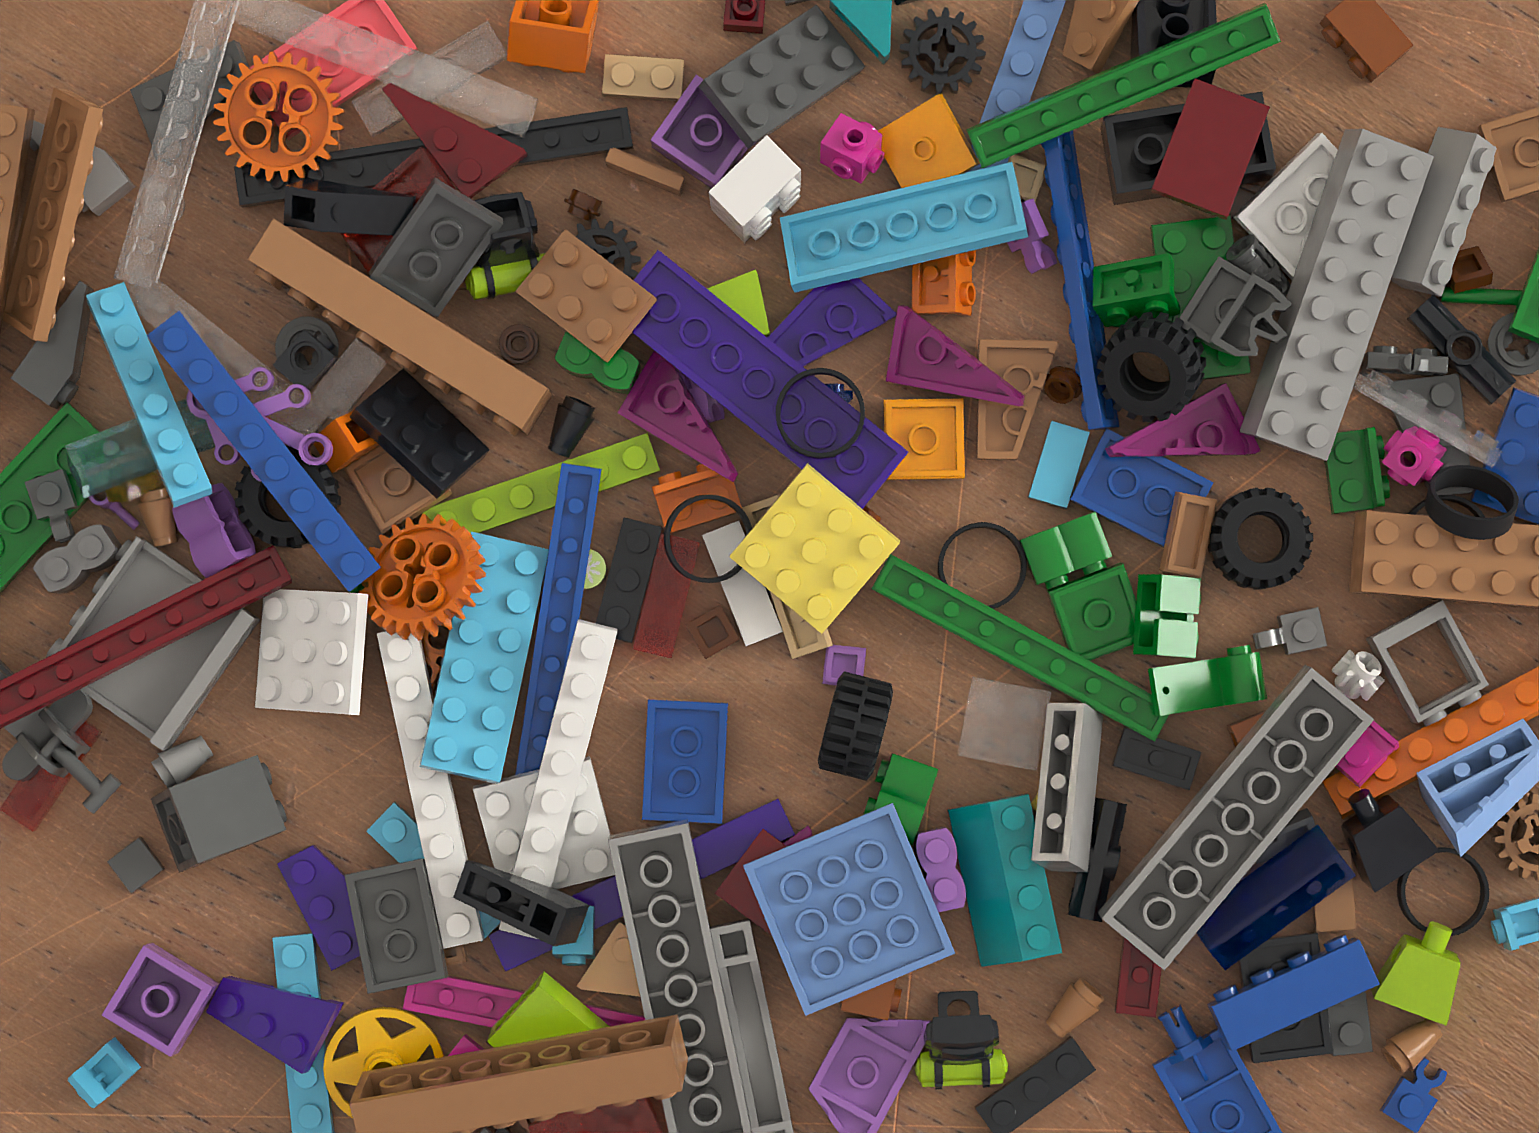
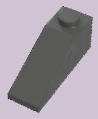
M82 281L78 282L56 313V321L49 332L47 342L36 341L10 378L47 405L56 409L61 404L69 403L79 388L76 382L81 375L91 312L86 295L94 292V289Z

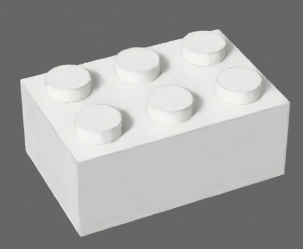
M766 135L708 192L711 210L744 243L750 237L756 241L772 226L770 222L772 220L771 217L779 209L785 213L801 197L799 195L801 191V169Z

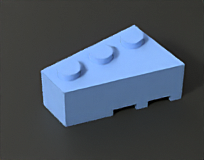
M1524 718L1416 773L1424 802L1460 857L1539 781V740Z

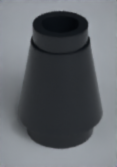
M566 395L563 403H558L548 449L569 458L571 452L595 418L592 417L595 407Z

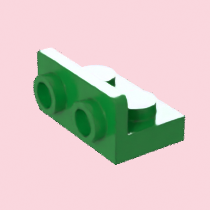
M1170 253L1093 267V308L1105 327H1120L1129 318L1136 315L1139 319L1146 312H1152L1154 318H1157L1160 312L1167 313L1169 316L1180 314V304L1174 295V260Z
M1375 427L1336 434L1328 460L1325 461L1331 514L1378 509L1385 506V499L1390 498L1389 480L1387 475H1381L1379 459H1384L1385 457L1384 442L1381 435L1376 436Z

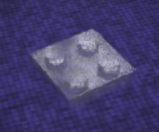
M972 677L957 755L1036 771L1045 728L1047 703L1050 702L1051 692Z

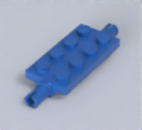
M1181 1005L1170 1009L1177 1021V1025H1175L1167 1011L1158 1016L1176 1048L1173 1050V1053L1153 1063L1152 1066L1189 1133H1282L1237 1050L1231 1051L1227 1049L1218 1028L1204 1036H1197Z

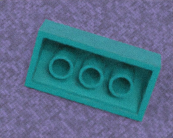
M1025 793L948 809L981 967L1021 962L1062 953L1045 868L1031 861L1035 821L1029 794Z

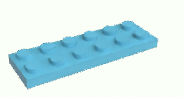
M1013 162L780 217L790 282L794 293L1028 237Z
M471 532L472 537L481 546L478 551L485 558V562L479 566L486 573V577L475 580L482 587L483 591L471 593L470 598L476 605L475 607L463 606L461 610L466 617L464 620L456 616L451 618L452 629L448 632L419 767L499 784L549 549Z

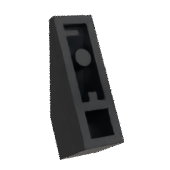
M466 860L453 898L552 946L576 943L589 908L588 904L559 890L472 860Z

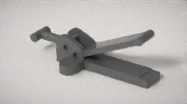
M0 660V680L14 673ZM80 690L55 701L50 707L45 706L4 727L18 741L6 753L2 762L4 773L12 780L28 781L41 768L52 775L62 778L70 773L90 793L82 804L93 814L122 785L119 779L111 773L101 782L78 759L82 753L87 754L91 748L75 732L89 718L93 709L92 700L89 695Z

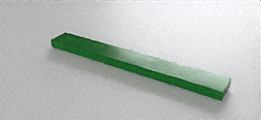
M1263 3L968 128L966 131L980 165L984 168L1281 42L1268 6L1266 3Z
M892 554L889 555L871 590L1079 702L1087 704L1094 710L1154 742L1169 716L1155 717L1152 694Z

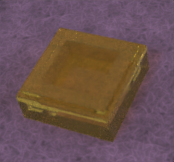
M141 472L133 473L107 486L104 491L109 502L132 501L162 485L157 473Z

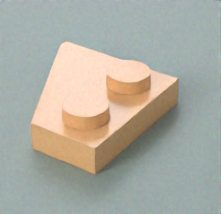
M620 921L618 922L577 984L578 988L581 990L640 997L625 924Z

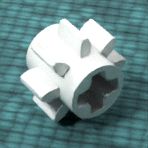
M1348 650L1332 668V672L1337 675L1334 681L1336 688L1349 699H1357L1361 695L1367 701L1385 681V679L1379 676L1382 671L1380 662L1374 655L1365 651L1358 652L1355 655L1351 650Z

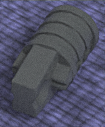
M1250 234L1240 238L1229 248L1226 253V259L1229 263L1250 275L1253 273L1277 287L1286 297L1290 283L1279 268L1278 263L1272 259L1268 251H1265L1263 245L1258 242L1254 235Z

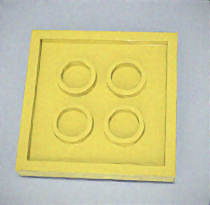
M807 463L732 551L729 557L822 634L900 544V540Z

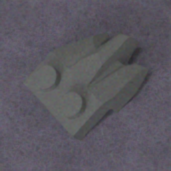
M1218 256L1179 319L1184 321L1181 326L1183 329L1188 331L1192 328L1197 334L1195 338L1213 349L1233 356H1257L1259 349L1255 342L1256 337L1275 344L1280 343L1287 337L1288 334L1273 319L1272 315L1275 312H1285L1292 303L1274 285L1253 273L1252 275L1246 273Z

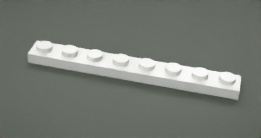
M578 619L513 870V875L548 887H552L617 635L616 628ZM500 921L499 930L535 938Z
M386 631L377 633L443 949L483 941L485 938L479 910L453 898L468 857L450 774L419 767L434 702L422 640L418 641L411 633L406 640H403L397 633H394L392 636Z

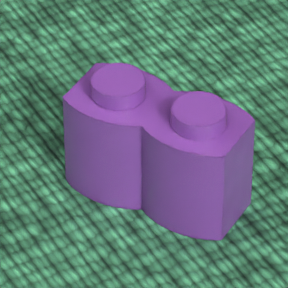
M222 483L211 485V495L175 508L172 507L176 526L183 537L190 543L193 562L205 578L256 554L252 536L239 519L235 501L229 490Z
M946 827L917 832L915 837L916 857L921 867L925 870L924 879L938 912L964 907L966 890L962 876L955 868L957 847L952 834Z

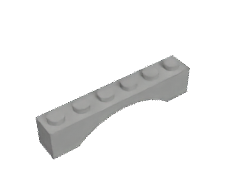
M743 919L711 926L710 932L733 1034L752 1133H794L751 921Z

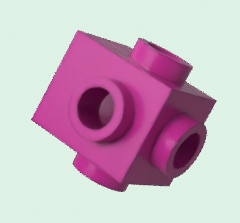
M840 113L821 141L820 163L831 168L837 176L843 179H852L862 184L868 173H875L883 161L885 153L881 151L882 134L871 124L863 121L858 122Z
M1413 426L1406 429L1403 433L1397 430L1384 447L1388 454L1382 463L1390 468L1387 473L1404 486H1407L1409 483L1416 486L1425 480L1430 483L1434 474L1443 467L1444 463L1440 459L1447 449L1439 444L1440 439L1434 433L1424 427L1417 428ZM1406 451L1414 453L1416 457L1415 464L1403 456Z

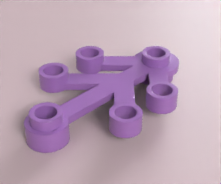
M256 367L250 371L249 375L236 379L235 382L244 393L253 389L259 392H266L274 384V375L266 368ZM259 372L266 373L268 378L266 385L263 387H258L254 381L256 374ZM292 384L283 393L253 403L283 443L297 449L305 463L320 466L330 460L333 454V446L325 435L310 433L305 436L266 418V416L290 407L297 409L306 407L311 399V394L307 387L300 384ZM295 389H301L304 393V399L299 404H295L291 400V393ZM188 390V408L196 417L206 419L216 446L214 450L216 460L224 465L235 464L240 459V453L191 391ZM315 442H320L324 447V452L320 457L315 458L312 456L310 448ZM230 445L234 449V456L226 461L221 456V450L224 446ZM251 469L252 476L256 480L261 481L255 474V472Z

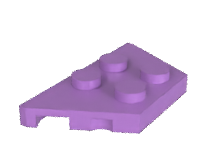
M846 1017L808 1087L839 1133H877L925 1045L924 1034L926 1025L931 1022L930 1020L888 1018L887 1021L878 1018Z

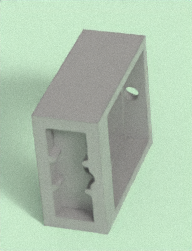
M1443 600L1435 601L1366 638L1411 723L1423 721L1425 726H1429L1447 716L1444 711L1445 708L1457 702L1460 707H1464L1481 698L1482 695L1479 690L1489 685ZM1436 622L1468 682L1418 707L1387 648Z

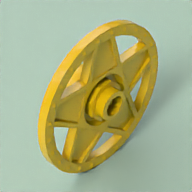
M379 1007L353 1015L335 1031L325 1052L324 1079L331 1098L344 1113L353 1118L349 1102L344 1099L335 1082L357 1086L364 1071L417 1062L429 1044L433 1049L434 1058L444 1057L437 1036L422 1019L401 1009ZM377 1018H396L413 1025L414 1028L391 1038ZM355 1026L358 1051L333 1059L340 1040Z

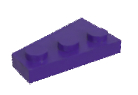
M855 278L813 288L767 338L805 367L896 318L897 313L862 280Z
M315 845L277 863L331 971L359 957L360 952L345 874Z
M227 976L222 978L206 1013L303 1074L309 1072L344 1002L311 997L310 994L290 992L274 988L271 985Z

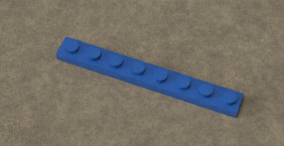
M1072 130L1041 143L1045 150L1047 162L1044 175L1047 185L1051 188L1053 205L1051 206L1050 213L1053 224L1057 227L1059 239L1057 257L1063 266L1065 277L1063 296L1069 305L1071 316L1069 335L1076 348L1077 362L1075 364V372L1080 377L1084 400L1081 404V412L1085 422L1088 424V430H1105L1106 428L1119 427L1117 410L1112 407L1115 401L1112 398L1105 399L1102 392L1106 385H1099L1097 376L1102 371L1097 369V364L1102 356L1101 351L1106 345L1103 323L1093 308L1094 262Z
M180 311L176 312L150 332L147 337L347 591L350 592L380 569L381 566L183 314Z
M562 463L515 775L540 769L576 624L580 617L602 470L600 468Z

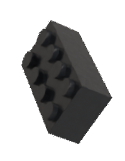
M1262 92L1240 95L1264 104ZM1185 104L1103 117L1100 130L1114 205L1163 197L1151 192V189ZM1267 117L1240 185L1269 181L1276 170Z

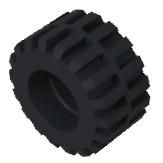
M1152 312L1143 313L1139 319L1135 315L1129 318L1124 325H1120L1101 351L1102 356L1098 360L1097 369L1102 371L1097 376L1099 385H1106L1102 394L1106 400L1112 398L1115 401L1112 407L1118 412L1122 408L1128 411L1126 417L1135 420L1137 415H1140L1143 422L1151 423L1155 416H1157L1159 421H1164L1171 414L1177 415L1188 404L1203 380L1205 374L1202 371L1206 367V357H1200L1204 351L1202 342H1194L1193 339L1197 335L1192 328L1188 331L1183 329L1181 326L1184 321L1178 317L1172 322L1168 320L1169 314L1162 312L1159 313L1157 318L1153 317ZM1148 352L1158 356L1167 365L1171 379L1165 382H1155L1147 379L1137 370L1133 354Z
M286 446L337 510V505H341V496L338 495L337 490L340 487L326 464L320 466L309 465L301 459L297 449ZM244 466L240 472L243 474L241 482L237 481L235 490L238 491V498L234 499L235 506L239 508L241 513L238 516L241 522L249 528L248 531L253 536L261 539V541L277 547H291L294 549L310 544L293 521H282L272 516L266 503L268 489L261 481L256 480L252 476L250 466Z
M1253 488L1228 499L1215 512L1208 551L1214 557V561H1212L1216 569L1220 568L1224 573L1222 576L1228 581L1232 580L1237 583V586L1243 588L1248 587L1253 588V590H1262L1288 582L1305 567L1303 564L1306 559L1310 558L1312 552L1309 549L1310 543L1313 542V533L1309 531L1311 521L1309 516L1305 517L1301 511L1304 509L1299 502L1294 503L1290 499L1291 496L1289 494L1276 492L1273 488ZM1251 516H1266L1273 520L1281 531V550L1274 559L1268 562H1254L1248 559L1240 550L1237 538L1240 525Z
M845 671L842 673L837 681L819 751V769L865 781L870 778L876 765L893 697L891 683Z

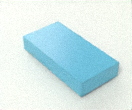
M1050 422L1028 498L1067 509L1090 432L1058 422Z

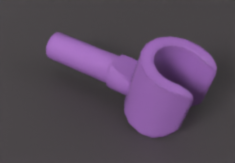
M101 482L100 484L107 489L108 495L105 500L99 501L97 497L90 494L89 499L91 502L101 508L110 509L130 528L135 530L140 525V522L118 501L116 489L105 482Z

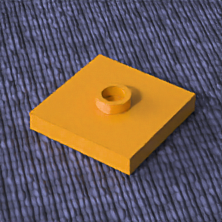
M942 94L934 96L878 130L882 134L881 151L885 153L884 157L901 188L963 174L980 164Z
M963 398L883 400L884 432L908 451V454L887 480L965 479Z

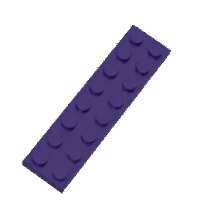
M657 250L634 278V281L650 292L657 301L632 333L801 470L808 463L863 509L908 454L906 449L866 417L858 439L845 452L823 459L807 457L796 452L785 442L780 434L776 421V404L780 392L787 382L807 369L661 251ZM814 375L805 377L795 383L785 395L781 406V423L785 433L797 446L811 452L824 453L842 447L853 437L860 422V412Z

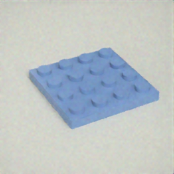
M893 803L743 865L805 1016L955 954Z

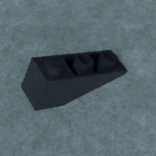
M305 178L285 186L283 225L319 232L394 236L416 205V196Z

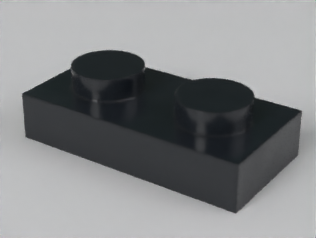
M1124 727L1112 766L1190 790L1201 752L1159 738L1154 742Z

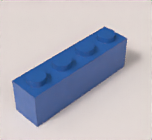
M1346 934L1325 942L1323 945L1326 950L1311 956L1309 951L1303 952L1288 959L1289 967L1274 973L1272 968H1268L1251 976L1252 984L1239 990L1234 984L1213 994L1215 1000L1208 1003L1207 1006L1227 1049L1231 1051L1239 1049L1379 985L1380 983L1360 940L1356 938L1348 940Z

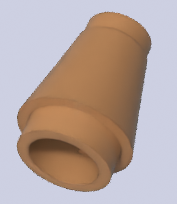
M159 487L138 492L140 502L136 504L153 540L154 547L178 542L176 536L177 526L172 510L173 504L166 488Z
M1080 978L1076 983L1070 982L1050 1017L1046 1020V1023L1057 1035L1064 1038L1067 1033H1070L1100 1010L1099 1005L1103 1002L1104 997L1093 985L1083 978Z
M1426 1018L1422 1022L1386 1039L1387 1045L1381 1049V1052L1390 1066L1399 1074H1403L1407 1070L1413 1071L1443 1035L1439 1027L1432 1020Z

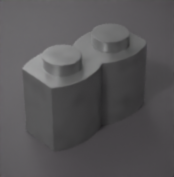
M101 524L92 525L75 534L67 546L58 547L45 553L38 559L33 569L48 592L57 594L67 593L81 586L91 572L104 570L116 563L115 556L122 545L110 527Z

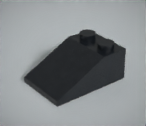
M1139 0L1132 13L1131 59L1217 23L1216 0ZM1216 70L1194 79L1212 85ZM1194 79L1175 87L1191 88Z

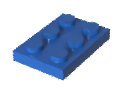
M1513 387L1482 468L1500 475L1514 487L1519 498L1515 516L1539 524V396ZM1473 490L1472 502L1507 513L1503 505L1494 497L1482 491Z
M1106 428L1070 501L1092 512H1096L1101 517L1164 548L1175 491L1207 497L1214 482L1163 456L1109 457L1105 448L1125 437Z
M648 700L642 820L681 821L688 819V822L722 824L728 703Z

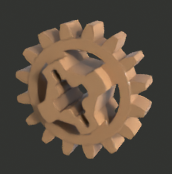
M1532 793L1529 794L1527 804L1521 798L1515 804L1516 808L1514 810L1510 809L1505 814L1506 819L1504 821H1497L1494 826L1501 829V833L1491 837V841L1501 843L1502 848L1495 853V856L1497 858L1507 857L1509 859L1504 867L1507 871L1520 867L1519 877L1522 879H1527L1531 871H1533L1534 879L1539 881V864L1527 863L1518 856L1519 854L1530 852L1539 861V845L1529 842V839L1534 836L1532 829L1539 830V817L1533 811L1539 810V796ZM1517 821L1519 827L1516 836L1511 839L1512 828Z

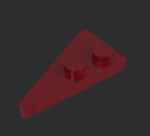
M389 83L382 88L459 192L470 199L528 156L524 148L394 84Z

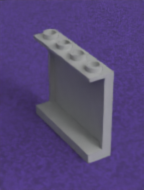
M136 536L133 542L128 539L115 556V559L119 562L110 574L105 572L98 579L92 589V592L96 595L87 607L82 605L75 612L69 622V625L73 628L64 640L59 638L49 649L46 658L203 579L157 547H154L153 544L144 538ZM242 608L79 690L150 738L149 742L165 751L170 749L261 619L245 608Z

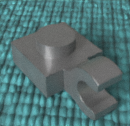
M1319 607L1277 616L1279 628L1253 634L1256 649L1283 644L1286 655L1327 646Z

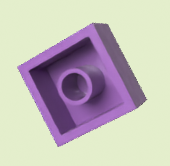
M696 75L651 138V145L653 149L712 189L740 161L748 148L698 87L703 79Z
M154 943L143 945L102 1013V1016L172 1057L180 1052L220 983Z

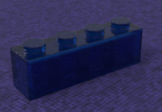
M1316 825L1238 882L1196 933L1207 950L1226 971L1355 877L1356 874L1320 826Z

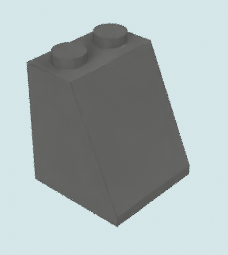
M258 755L169 787L151 798L179 873L286 830L284 823L287 821L284 807L279 800L274 799L269 786L272 785L271 773L264 762L260 763Z

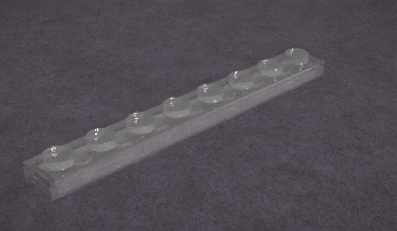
M194 0L114 279L156 290L240 0Z
M234 0L227 17L231 22L387 84H394L412 94L523 138L539 102L538 98L291 0Z

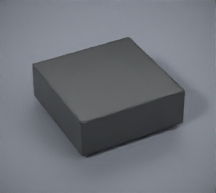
M142 837L137 838L107 861L130 893L137 891L165 869Z

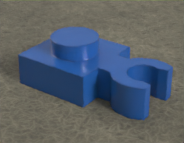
M1423 1058L1413 1070L1415 1077L1412 1082L1403 1077L1399 1079L1380 1111L1414 1133L1419 1131L1438 1101L1428 1094L1431 1088L1440 1086L1447 1076V1072L1440 1068L1433 1078H1426L1424 1069L1429 1063V1060Z

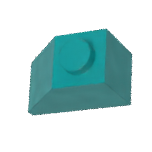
M830 0L829 8L884 65L890 57L892 0Z

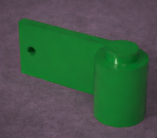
M1251 645L1227 648V657L1149 668L1148 673L1155 717L1267 699L1260 652L1252 653Z

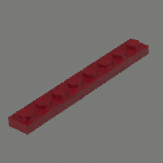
M272 545L0 680V729L292 584V579L275 546Z

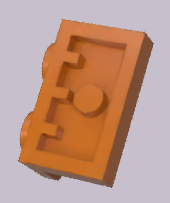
M976 250L912 265V310L919 315L957 314L971 316L972 305L976 299V290L972 283V266L976 261Z
M703 464L696 466L698 473L682 477L681 471L659 477V485L653 486L652 490L664 527L669 516L677 506L687 499L699 495L722 496L732 500L742 508L734 482ZM699 500L686 506L678 514L673 522L670 534L730 516L737 512L729 505L718 500Z

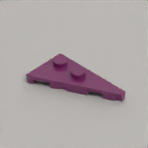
M904 305L898 306L886 382L1019 407L1024 405L1025 395L911 308Z
M653 351L620 407L618 414L734 482L739 473L678 371L668 361Z
M1226 383L1220 384L1191 400L1177 415L1171 414L1164 421L1157 419L1105 448L1109 457L1252 455L1261 451L1254 437L1240 433L1244 417Z

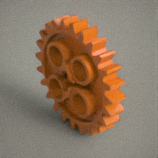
M271 51L269 52L268 63L264 64L258 55H254V68L250 69L241 62L238 64L242 73L240 78L231 74L227 75L228 80L233 85L231 90L226 88L218 89L227 99L226 103L214 104V108L224 112V117L214 120L213 124L225 126L226 132L219 135L217 140L231 142L232 145L225 152L226 156L239 153L241 156L236 166L242 168L251 163L250 175L256 177L262 169H265L266 181H272L276 171H280L283 182H289L290 170H294L300 179L305 178V165L318 171L319 165L316 161L318 156L327 160L331 159L329 152L325 149L327 144L339 146L340 144L331 135L332 131L344 130L343 125L334 122V117L345 113L344 109L333 107L332 102L341 97V94L327 92L326 89L333 82L332 78H326L322 81L317 79L322 68L316 66L312 70L307 71L308 59L302 57L297 65H293L292 53L286 52L283 61L279 62L276 53ZM285 81L288 87L282 110L283 113L289 115V120L280 124L278 150L273 153L271 151V142L274 137L276 122L270 120L269 115L270 112H277L279 109L280 85ZM261 82L268 83L273 91L271 100L265 105H258L252 97L254 87ZM300 89L308 90L312 96V105L304 112H298L292 105L293 94ZM254 122L262 123L266 129V138L258 145L251 144L246 137L248 126ZM293 129L302 130L306 136V144L298 152L291 151L286 145V136Z
M422 514L419 524H415L410 517H407L405 529L400 530L398 526L393 524L391 525L393 536L390 538L382 534L378 536L383 545L380 549L369 547L368 550L381 568L361 583L365 588L358 592L368 594L367 613L371 616V619L389 635L392 636L394 633H397L403 640H406L411 633L420 641L424 636L425 630H428L435 638L438 636V626L442 624L448 630H451V618L454 616L462 620L466 618L461 610L464 605L475 607L476 603L470 598L471 593L483 591L482 587L475 580L486 577V573L479 566L485 562V558L478 551L481 546L464 526L461 527L452 518L447 522L440 514H437L433 521L426 514ZM450 558L447 563L442 565L446 559ZM437 594V596L432 601H430V599Z

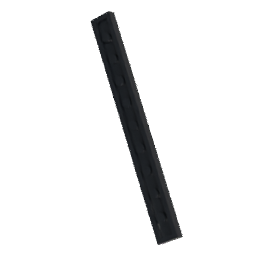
M627 107L485 128V130L525 149L528 156L514 167L608 153L610 148L612 149L613 147L621 151L634 149ZM420 139L329 152L330 160L320 156L316 158L319 165L318 171L313 170L308 165L304 166L305 178L365 188L434 179V177H448ZM247 164L242 168L234 166L239 205L242 208L284 202L285 186L302 180L294 170H290L289 182H283L280 171H276L272 181H266L265 169H262L256 177L250 175L252 164Z

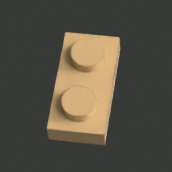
M605 54L602 95L605 97L678 101L682 96L684 60Z

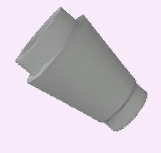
M200 735L196 739L157 753L159 757L152 761L151 764L166 787L169 788L175 784L185 782L207 759L213 756V753Z

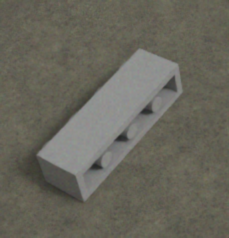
M1443 127L1437 128L1428 154L1434 157L1391 277V281L1401 288L1442 296L1446 283L1451 278L1452 267L1459 248L1465 241L1466 230L1472 213L1479 203L1480 192L1487 173L1492 168L1497 148L1480 135Z
M1047 703L1031 861L1049 871L1088 872L1103 715L1085 703Z

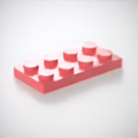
M348 0L273 52L276 53L279 62L283 61L286 52L292 53L293 65H297L302 57L307 58V71L320 66L322 70L317 79L322 81L326 78H332L333 82L326 89L327 92L341 94L339 99L332 102L333 107L336 108L419 52V50L384 0ZM269 54L262 58L264 64L268 63ZM285 81L280 85L279 109L277 112H270L271 117L279 128L281 122H288L289 115L283 113L282 110L288 87ZM266 82L257 84L253 89L263 105L267 104L273 96L272 88ZM300 89L293 94L292 105L298 112H304L312 105L311 93L306 89ZM291 130L286 136L287 140L291 139L292 137L300 133L302 130Z

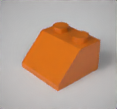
M516 0L509 22L507 61L520 63L524 66L559 69L566 73H585L592 50L600 0Z

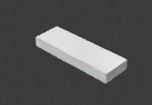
M739 521L702 535L718 576L726 574L737 565L729 556L745 537ZM742 568L733 577L721 581L745 646L783 632L765 586Z

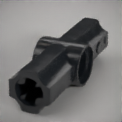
M1435 295L1428 298L1407 318L1416 330L1438 350L1441 356L1448 357V367L1456 370L1489 406L1516 382L1508 371L1483 347L1479 336L1473 331L1467 330ZM1460 340L1468 344L1471 350L1469 359H1459L1454 355L1452 351L1454 341Z
M1095 797L1088 872H1074L1076 876L1068 905V915L1102 922L1098 912L1106 903L1110 881H1114L1121 852V846L1118 844L1124 825L1127 804Z

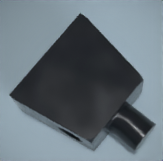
M1361 789L1349 797L1348 802L1356 815L1343 822L1341 828L1361 880L1375 893L1439 851L1437 846L1408 813L1389 795L1375 801L1369 789Z

